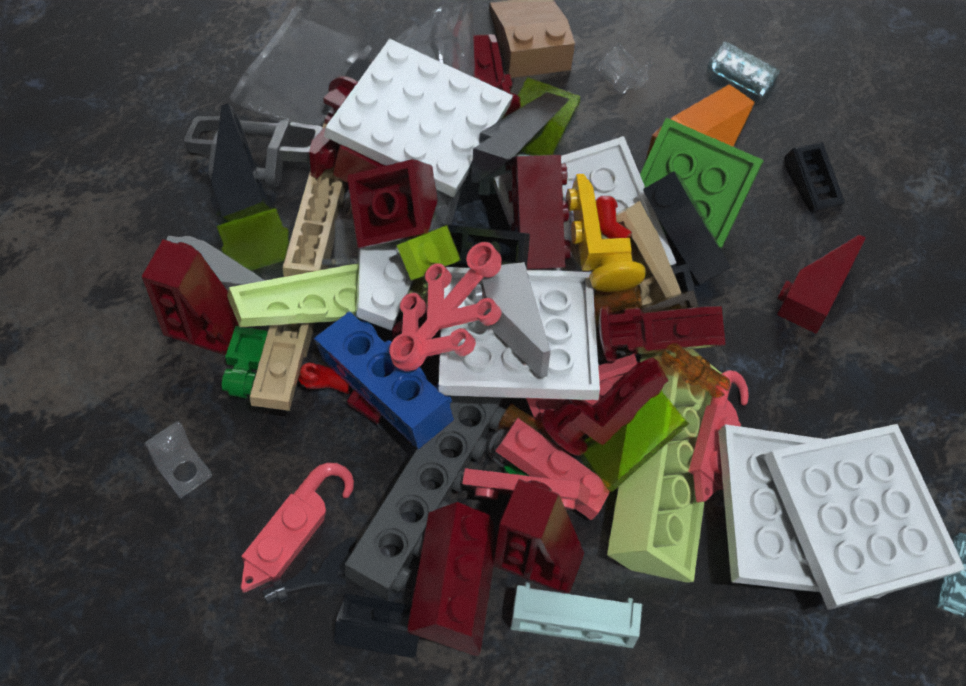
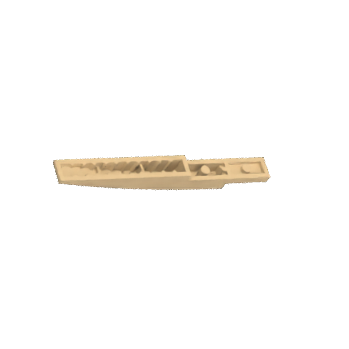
M325 122L323 123V129L327 126ZM335 164L332 168L326 169L318 179L311 177L310 169L283 264L284 277L328 269L347 185L346 181L333 175ZM315 323L270 325L250 394L251 406L290 411L303 357H307Z

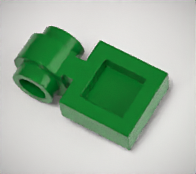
M235 326L225 356L227 365L234 367L233 369L227 368L222 379V390L228 391L230 396L246 398L247 395L251 394L256 373H253L251 369H258L268 331Z

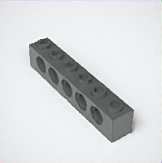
M450 396L452 399L450 407L454 421L419 450L415 451L345 563V578L388 601L394 590L399 593L402 591L412 572L407 567L414 555L421 558L429 512L450 505L451 503L447 500L453 490L460 492L464 487L462 482L465 468L468 467L472 458L477 461L481 458L489 440L485 439V436L490 428L498 429L507 410L502 408L504 397ZM472 419L477 425L468 427L463 425L460 420ZM453 449L458 452L459 456L448 458L441 451ZM425 480H434L441 487L429 490L424 488L421 483ZM411 511L419 514L421 520L416 523H408L402 519L401 515ZM393 544L398 546L402 552L395 557H388L382 554L380 549L385 545Z

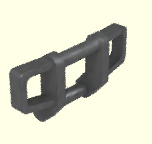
M199 116L194 118L184 138V142L188 152L210 154L209 178L212 180L220 116ZM240 120L244 134L272 137L267 149L266 167L257 168L261 182H265L267 186L278 187L281 182L283 161L310 163V146L307 148L289 147L293 136L314 139L323 130L321 126L280 120L279 123ZM203 131H217L213 140L198 139Z

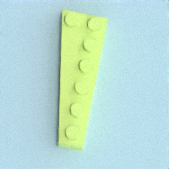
M356 263L229 287L227 297L239 327L332 322L339 320L349 311L356 317L359 264ZM425 276L414 280L409 293H417L428 305V282ZM400 311L398 317H403L402 311Z

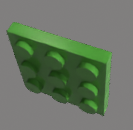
M666 118L640 176L646 188L673 171L679 174L722 249L764 160ZM661 224V227H662V229H663V231H664V234L668 235V233L666 232L665 228H664L663 225Z

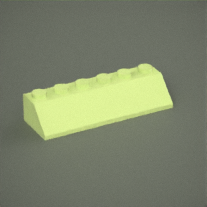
M694 349L641 354L640 362L651 357L658 360L669 381L663 386L657 396L651 398L636 412L629 424L607 555L632 571L687 583L694 582L704 502H696L694 478L689 472V467L705 408L710 405L716 381L722 373Z

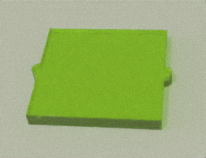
M276 208L217 226L224 245L222 253L248 270H255L285 260L290 243L288 239L289 231L288 228L283 227Z

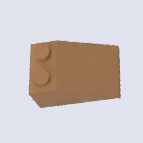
M510 0L489 3L507 74H510L511 78L571 70L575 42L568 19L554 0Z

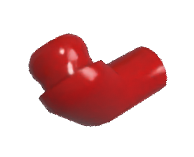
M610 195L598 197L595 201L601 234L608 239L630 238L632 231L617 222L616 208L618 204L616 199Z
M312 362L305 363L300 368L298 380L307 389L331 388L349 394L352 389L331 368Z

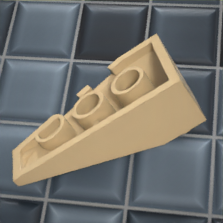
M638 201L616 213L617 222L632 231L630 237L632 261L642 264L646 269V274L643 282L634 288L621 292H607L610 295L609 299L616 306L621 305L624 309H632L680 294L681 290L659 235L641 202ZM601 234L602 239H608L607 237ZM571 239L570 251L582 271L578 244H573ZM587 270L582 272H593L594 270Z

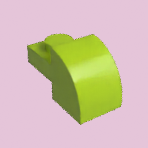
M447 225L397 245L411 281L425 276L427 269L433 264L440 263L447 266L461 260Z

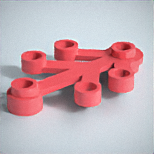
M481 242L469 250L466 260L470 269L445 299L444 288L450 284L452 275L440 263L431 265L425 273V279L428 282V305L417 293H409L403 297L400 302V309L403 312L402 334L394 338L389 349L392 363L399 370H415L423 364L428 356L454 351L458 356H466L474 350L476 341L466 329L460 328L453 331L450 336L432 339L439 329L477 320L483 325L490 326L500 319L501 309L491 298H483L477 304L458 308L483 277H493L500 271L502 258L492 244ZM491 308V311L484 315L485 311ZM427 309V320L418 329V318L422 317ZM465 339V342L458 346L459 342Z

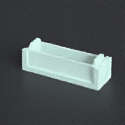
M526 582L525 586L517 585L511 630L633 648L640 634L642 604L633 603V598H628L627 602L624 603L531 589L530 583Z

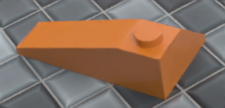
M729 84L673 116L671 120L734 147L755 102ZM661 128L652 134L646 160Z

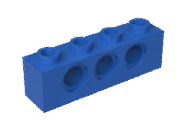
M349 311L314 338L322 360L418 450L454 421L450 403H452L451 397L439 392V384L433 386L427 380L425 373L420 367L412 371L399 370L391 360L389 349L392 342L381 340L375 328L368 321H360Z

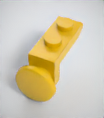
M576 174L572 189H567L566 200L569 211H573L574 221L571 224V238L573 244H578L582 271L594 270L589 275L591 286L601 292H621L638 286L645 279L646 269L642 264L632 261L630 238H601L593 185L584 174Z

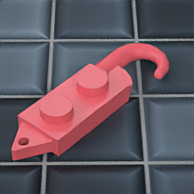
M727 370L720 374L715 384L710 405L705 408L689 467V472L694 478L697 503L707 501L717 490L723 489L718 430L725 424L741 427L736 410L727 400L731 384L734 383L739 390L741 405H747L749 398L746 381L736 371Z
M329 462L317 466L310 472L294 494L291 493L241 556L243 562H245L241 583L243 593L270 582L277 577L280 578L322 524L326 515L325 503L315 491L327 477L338 476L343 479L345 488L342 496L344 498L350 496L354 487V479L352 473L345 466ZM249 579L253 580L250 584L246 583Z

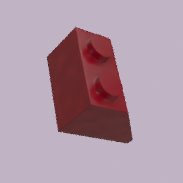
M410 159L347 175L358 248L362 249L428 234L438 202L432 165Z

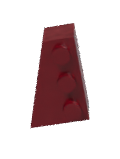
M561 155L516 156L505 163V171H511L512 191H508L507 194L508 203H513L511 231L530 234L527 269L565 267V259L570 258V241L568 237H564V222H568L569 206L567 200H563L562 185H566L568 179L566 163H561Z
M163 239L141 276L163 335L226 356L235 326H239L227 297V289L199 250L184 242L174 243Z
M518 479L500 522L494 567L559 593L570 594L585 553L560 495L553 492L549 486L535 480L526 482Z

